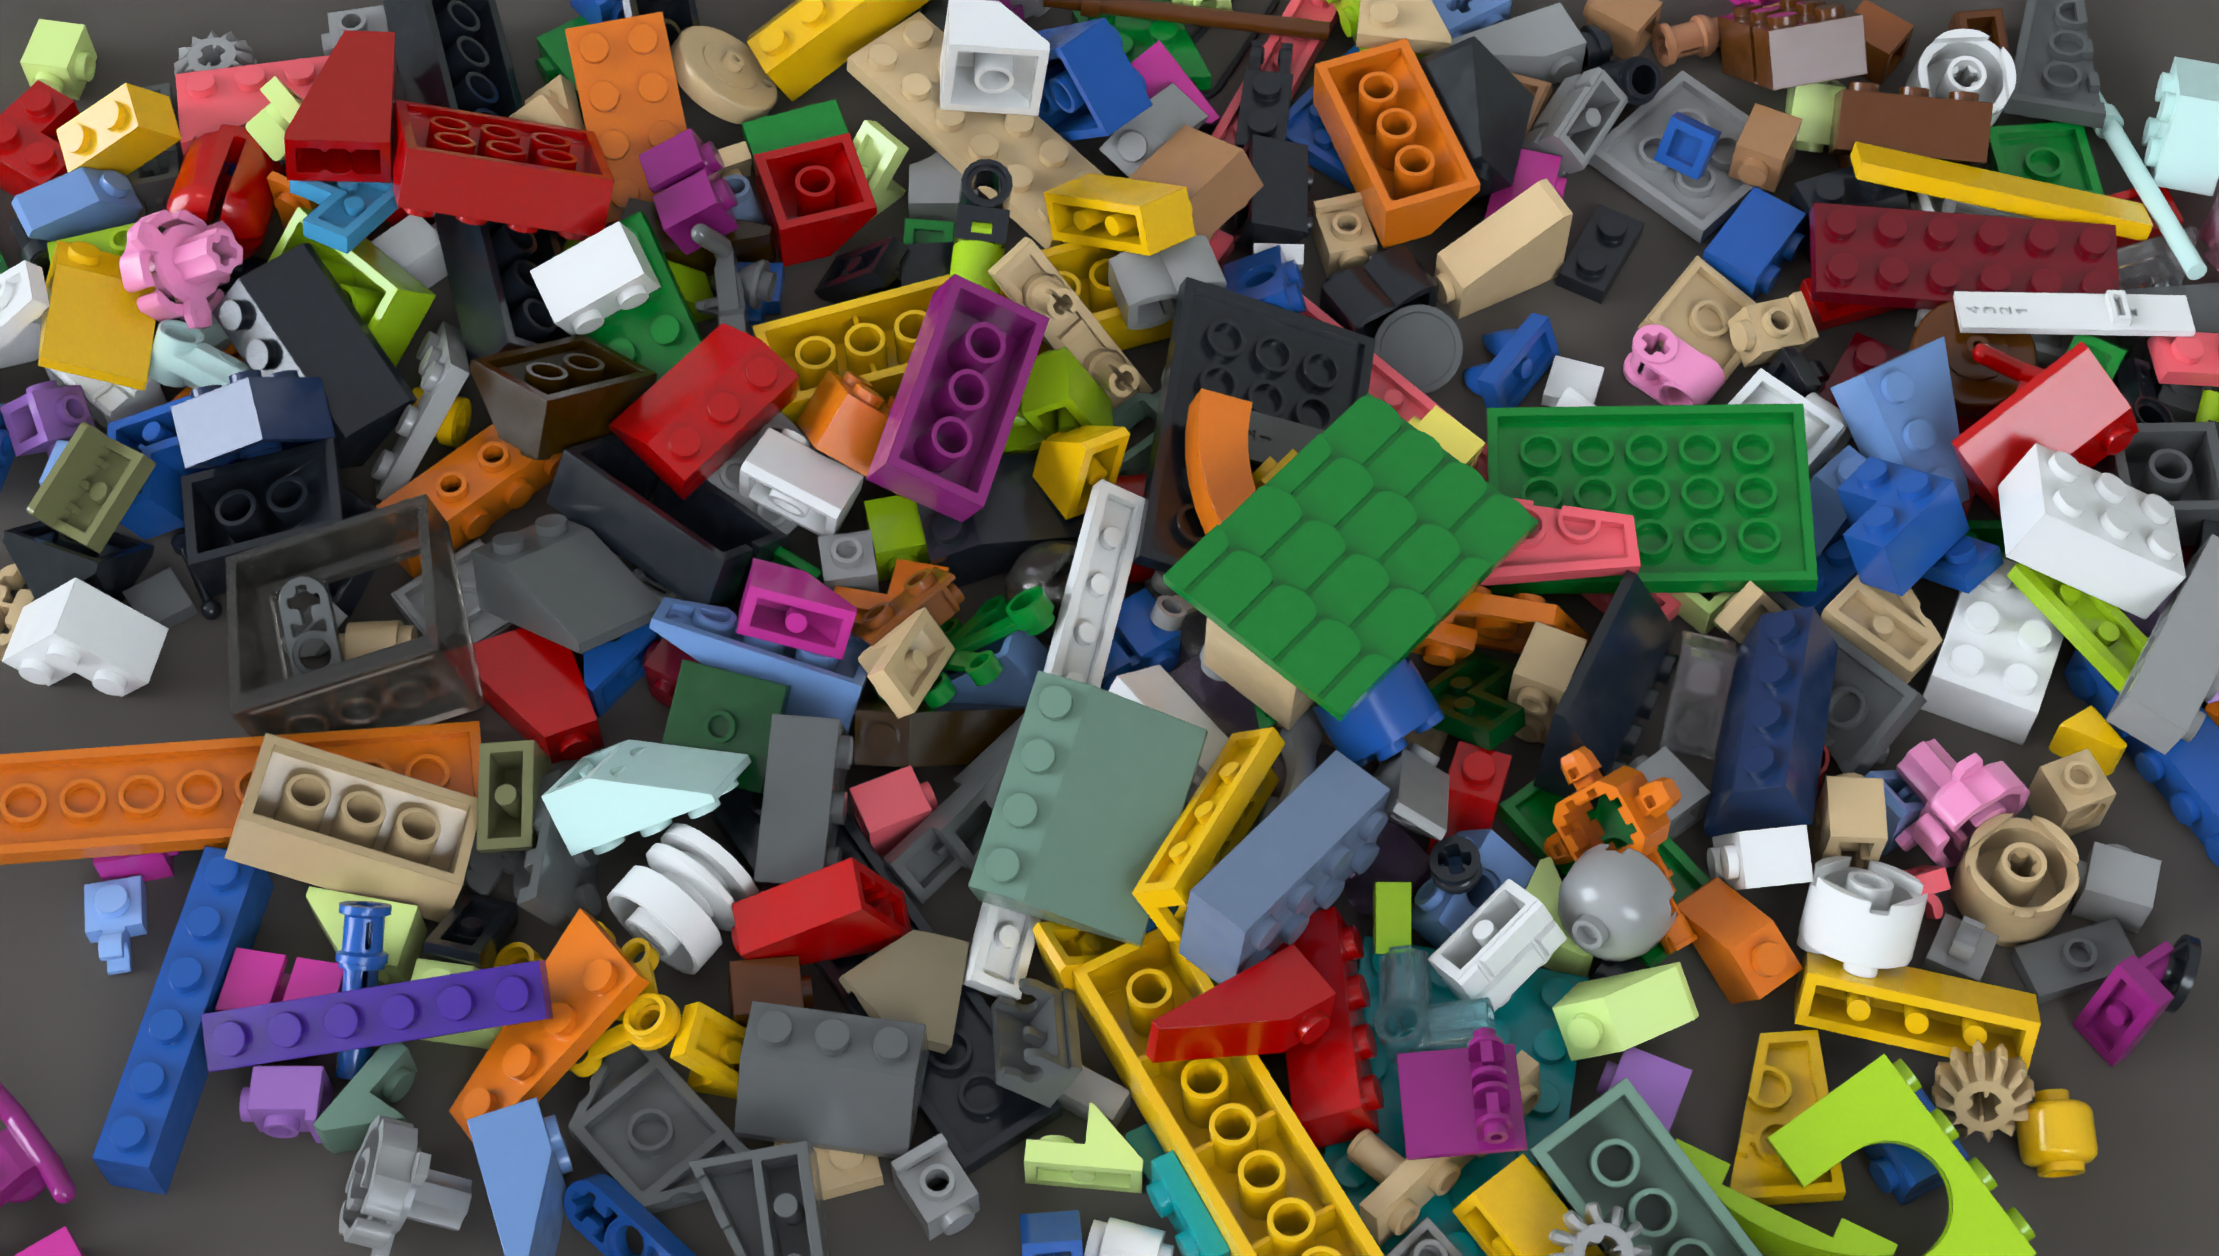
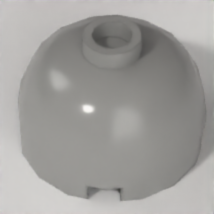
M1599 844L1586 850L1577 859L1559 887L1558 915L1564 930L1573 942L1588 954L1605 961L1631 960L1655 947L1676 921V911L1671 914L1672 909L1669 903L1674 892L1670 882L1659 867L1640 852L1627 847L1623 853H1619L1614 850H1606L1610 844Z

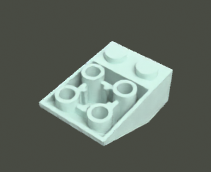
M628 739L582 757L541 797L570 855L573 856L592 849L595 855H599L622 844L625 841L624 836L640 831L642 837H647L671 825L673 822L671 818L687 813L690 819H695L713 811L721 804L718 798L739 785L737 777L751 763V760L747 754Z

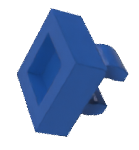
M1677 111L1670 117L1653 160L1698 180L1704 176L1721 132Z

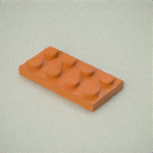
M663 12L565 29L585 129L595 132L614 178L606 225L620 222L629 198L654 203L652 196L661 191L654 194L650 190L638 155L687 130Z

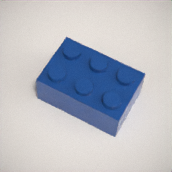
M1105 17L1037 31L1038 34L1050 43V53L1038 117L1066 141L1109 136L1153 105L1146 93L1147 85L1143 76L1132 67L1122 49L1123 41L1119 32L1108 23Z

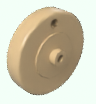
M690 26L685 28L671 45L670 50L677 83L694 102L714 116L742 125L744 122L767 116L778 99L777 85L765 73L752 50L736 37L709 26Z

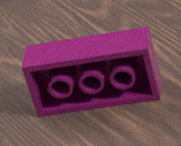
M957 274L952 275L932 295L866 480L959 522L965 521L981 510L986 503L1050 318Z

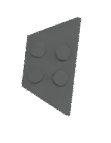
M634 1044L608 1055L604 1063H601L600 1068L592 1075L589 1081L590 1090L588 1095L579 1102L567 1126L572 1138L600 1169L616 1180L651 1214L707 1199L688 1161L749 1151L656 1050H641Z

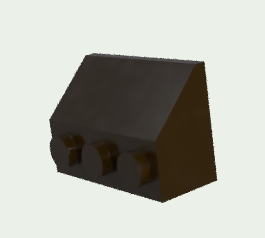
M584 334L472 359L470 371L499 438L520 449V453L523 456L533 460H548L552 455L563 453L564 449L613 434L614 432L609 429V424L651 388L657 379L656 372Z

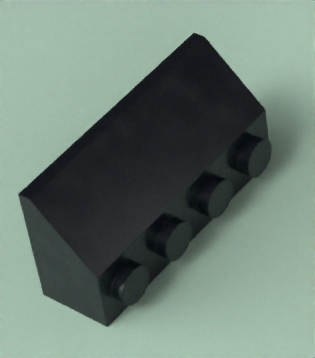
M302 243L238 278L212 312L250 370H261L262 377L280 371L297 370L299 377L322 378L336 436L340 468L363 466L398 424L406 407L409 404L413 406L418 400L310 243Z
M1627 570L1552 718L1533 786L1562 798H1566L1577 791L1573 783L1568 785L1560 763V758L1582 746L1591 750L1602 766L1598 768L1602 776L1627 764L1620 761L1622 754L1630 757L1633 756L1644 730V726L1637 723L1640 717L1648 721L1651 719L1661 694V690L1656 689L1655 686L1657 682L1667 685L1678 659V655L1670 652L1676 633L1675 628L1639 576ZM1603 795L1590 801L1593 806L1592 810H1596Z

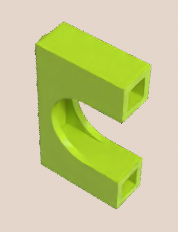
M1883 1054L1766 1139L1802 1189L1850 1154L1863 1147L1889 1143L1910 1148L1924 1156L1936 1168L1945 1184L1948 1195V1217L1944 1230L1936 1243L1921 1256H2034L2037 1254L2029 1244V1241L2036 1237L2032 1228L2015 1207H2011L2006 1212L1990 1193V1191L1998 1186L1991 1174L1976 1157H1973L1968 1162L1964 1159L1952 1143L1960 1137L1957 1130L1938 1107L1929 1113L1915 1094V1092L1922 1088L1920 1082L1900 1058L1892 1064L1887 1056Z

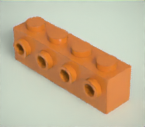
M491 424L376 505L377 508L400 524L386 551L415 579L447 559L452 552L470 539L482 536L490 528L491 524L509 511L525 505L534 493L554 480L563 453L552 455L548 460L527 458L520 453V449L500 439L494 424Z

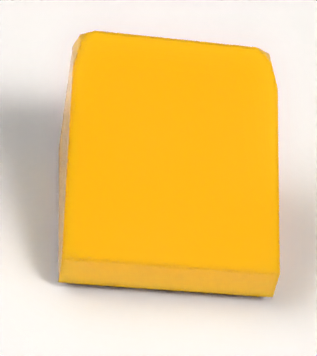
M2091 705L2062 722L2048 748L2052 753L2062 758L2089 749L2105 776H2108L2114 772L2127 748V743L2096 708H2093Z

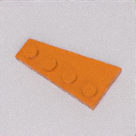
M579 908L546 959L553 1018L503 1026L449 1109L450 1114L471 1141L472 1138L467 1123L468 1119L537 1097L539 1102L650 984L648 979L596 919L581 908Z

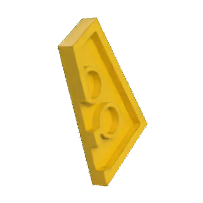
M1818 1029L1760 1033L1729 1188L1766 1206L1843 1201L1846 1194L1841 1162L1802 1189L1766 1141L1777 1130L1829 1094Z

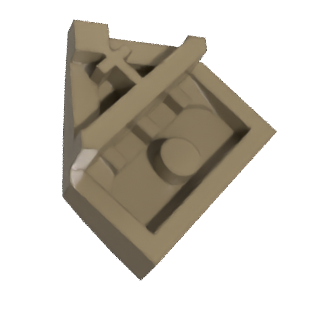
M912 930L843 974L839 981L848 995L852 992L854 993L869 1017L926 1024L929 1050L945 1054L951 1048L970 942L935 933Z

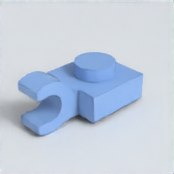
M141 875L84 884L85 934L91 944L98 943L99 959L107 961L108 975L132 972L130 937L147 935L146 885Z

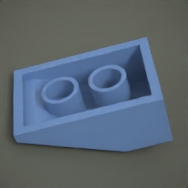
M537 1097L468 1119V1127L504 1255L556 1256L565 1215L564 1195L567 1187L563 1174L572 1172L573 1167L555 1114L544 1117Z

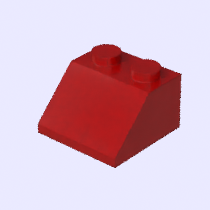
M850 133L753 155L757 195L768 226H772L774 243L781 263H784V267L831 256L877 214V206Z

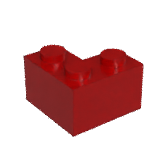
M39 80L0 114V189L14 197L68 173L56 130L80 113L74 100Z

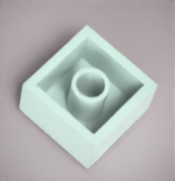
M2175 56L2170 73L2162 72L2157 84L2155 101L2160 102L2156 118L2148 117L2144 127L2142 146L2147 147L2144 164L2150 167L2151 176L2158 187L2213 196L2219 178V64Z

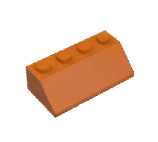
M1407 38L1315 64L1313 104L1356 193L1360 192L1363 198V207L1383 249L1431 235L1480 191L1481 184Z

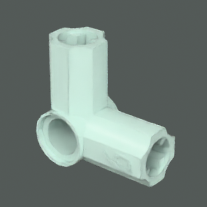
M212 314V326L203 329H189L187 323L180 320L167 319L161 321L152 345L148 376L165 386H188L196 389L208 385L226 386L230 384V375L250 369L246 363L223 352L232 342Z

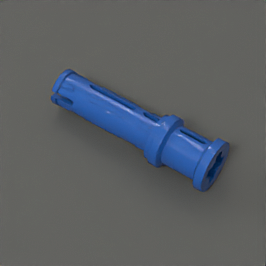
M343 901L339 903V913L344 915L342 949L336 951L335 961L338 962V967L343 969L342 992L378 986L379 970L385 969V964H388L389 955L383 951L385 917L391 915V904L373 901ZM373 1047L338 1052L335 1076L352 1080L373 1056Z

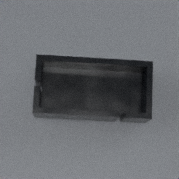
M615 433L564 449L546 503L566 516L568 520L590 528L613 553L623 556L643 570L647 578L663 584L685 601L724 607L733 603L735 598L742 599L753 558L772 562L774 560V552L779 546L783 548L785 546L788 535L708 480L704 481L683 501L660 478L651 503L649 498L657 474Z

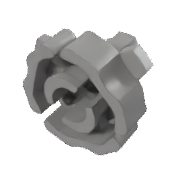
M378 1115L371 1123L365 1139L356 1154L345 1188L347 1200L343 1202L339 1215V1235L344 1236L345 1242L372 1248L370 1256H389L394 1236L400 1231L406 1219L452 1231L460 1230L472 1197V1180L429 1169L432 1155L422 1152L421 1148L417 1147L418 1129L414 1128L412 1123Z

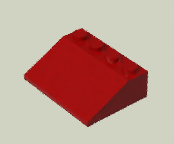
M395 99L393 108V192L397 207L404 208V211L408 214L424 218L434 217L435 213L454 215L457 220L470 225H485L487 221L506 223L510 229L522 233H535L538 228L558 231L557 233L560 236L575 241H584L588 239V236H593L605 229L614 178L595 132Z

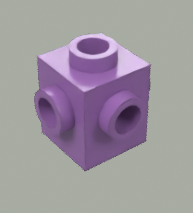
M56 380L38 383L28 387L25 395L0 407L6 428L9 430V437L16 457L47 452L49 458L57 439L70 441L82 422L95 427L81 384L59 387Z

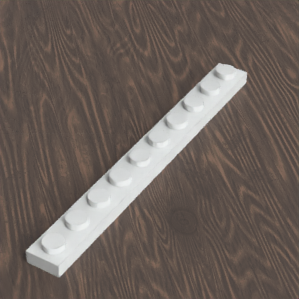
M1104 479L1092 486L1043 671L1099 688L1104 676L1136 551L1145 498ZM982 902L965 966L963 985L997 998L1000 995L1016 999V1001L1021 999L1022 992L1019 990V980L1027 976L1036 941L1032 929L1038 922H1041V919Z

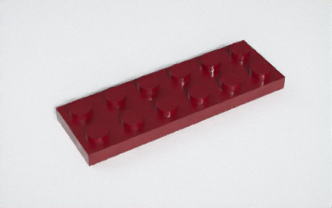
M1814 203L1809 213L1812 301L1932 310L1945 302L1953 300L1954 291L2106 294L2107 290H2120L2116 225Z

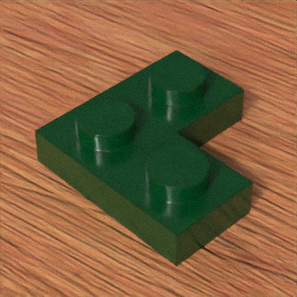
M1475 650L1466 658H1463L1429 681L1426 685L1445 716L1441 722L1432 728L1491 751L1525 727L1524 707L1499 698L1509 691L1516 666Z

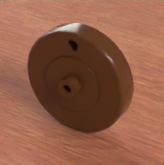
M1954 300L1935 307L1924 316L1917 326L1908 350H1913L1944 336L1956 414L1967 417H1984L2015 393L2019 382L1976 363L1971 353L1977 344H1987L2023 362L2035 366L2037 364V353L2031 334L1960 333Z

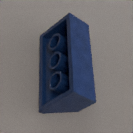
M1813 606L1762 614L1733 654L1710 789L1711 793L1704 825V832L1708 837L1742 831L1813 824L1838 652V644Z

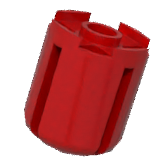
M222 124L219 131L205 133L198 139H196V136L193 137L166 203V210L170 213L183 209L188 210L193 215L202 219L207 226L214 224L218 211H221L220 221H223L231 229L235 240L243 247V261L258 252L275 208L274 198L267 177L272 171L285 176L284 161L280 165L279 162L272 160L246 130V127ZM230 163L237 164L233 176L227 173Z

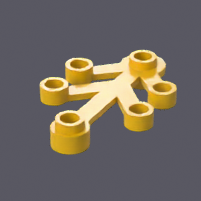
M597 921L616 943L614 933L602 922ZM637 937L629 940L622 947V951L633 963L635 957L645 951L644 957L634 964L648 979L650 984L615 1020L621 1024L605 1031L587 1050V1057L582 1062L575 1063L569 1069L578 1077L593 1075L600 1068L603 1057L632 1044L645 1051L662 1048L674 1038L679 1030L681 1023L679 1007L671 998L658 993L653 971L659 963V953L644 938ZM514 942L505 946L498 953L493 967L543 960V958L528 944ZM656 1019H658L657 1022H656L652 1027H650L651 1024H652Z

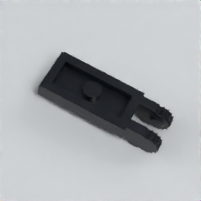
M1252 40L1249 70L1245 69L1235 146L1243 148L1253 134L1286 141L1293 86V74H1291L1292 43H1282V48L1279 50L1278 55L1279 72L1261 71L1265 55L1263 41Z

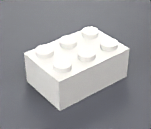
M2038 443L2034 444L1998 485L2006 557L2145 620L2186 578L2174 506L2170 505L2159 495H2148L2124 484L2121 479L2111 473H2100L2079 463L2066 452H2055Z
M2003 558L2004 564L1969 594L1959 591L1942 644L1938 650L1922 695L1927 702L1921 709L2023 746L2038 715L2064 635L2007 577V574L2017 563Z

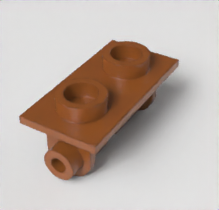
M937 567L918 571L905 582L903 586L905 590L892 601L879 603L866 612L862 618L863 624L852 632L853 636L873 646L915 611L924 607L940 627L960 611L959 604L965 600L960 589L954 583H951L956 577L954 574Z

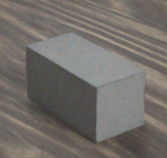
M1082 1065V1071L1057 1100L1062 1108L1088 1121L1089 1103H1093L1110 1123L1117 1128L1131 1105V1091Z

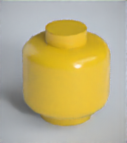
M2047 1089L2035 1092L2034 1102L2027 1104L2028 1121H2015L2021 1161L2025 1165L2035 1168L2037 1176L2044 1178L2069 1177L2085 1173V1164L2093 1161L2098 1154L2092 1108L2083 1101L2070 1099L2069 1090Z

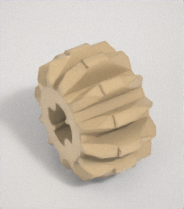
M1977 1039L1971 1053H1966L1954 1046L1950 1053V1062H1938V1066L1935 1069L1936 1082L1932 1086V1101L1945 1114L1952 1125L1958 1124V1132L1963 1140L1974 1131H1980L1983 1138L1989 1143L1993 1137V1131L1997 1129L2012 1137L2014 1130H2016L2015 1121H2028L2027 1104L2035 1096L2034 1081L2027 1075L2026 1063L2022 1060V1057L2008 1058V1050L2004 1047L2003 1043L1991 1052L1984 1051V1046Z

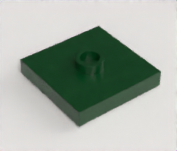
M682 659L662 744L747 754L751 763L737 777L739 782L737 788L763 794L772 714L785 715L792 686Z

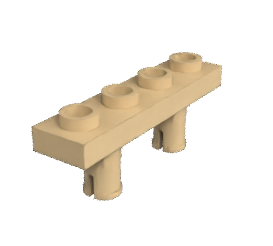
M1024 237L987 271L1010 300L1050 318L1042 340L1051 350H1057L1066 346L1111 398L1112 410L1137 393H1151L1153 391L1032 239Z
M1521 1050L1516 1055L1523 1116L1526 1117L1535 1108L1541 1096L1540 1063ZM1367 1128L1361 1131L1348 1146L1347 1157L1380 1184L1359 1204L1361 1219L1377 1245L1381 1247L1394 1234L1399 1236L1408 1231L1417 1220L1420 1209L1435 1194L1437 1196L1446 1194L1457 1182L1461 1169L1476 1155L1483 1157L1486 1154L1407 1160V1158H1403L1370 1129Z

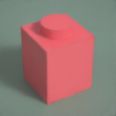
M911 765L849 788L853 817L858 828L879 857L888 854L938 807L931 785L928 781L919 783Z

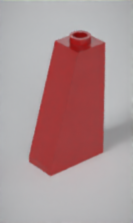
M344 30L285 132L287 180L392 183L393 108L396 94L395 32Z

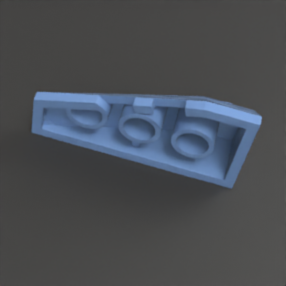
M668 597L662 599L651 619L649 627L651 630L702 664L792 686L785 715L840 719L847 734H849L855 719V710L860 704L868 681V673L859 663L858 657L871 646L870 644L854 637L850 633L843 659L840 660L736 633L737 616L726 607Z

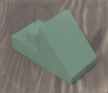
M402 1043L380 1046L313 1123V1127L324 1148L333 1154L359 1150L369 1126L378 1115L407 1122L406 1118L390 1107L389 1104L391 1102H398L408 1093L414 1082L415 1074L418 1072L408 1047Z

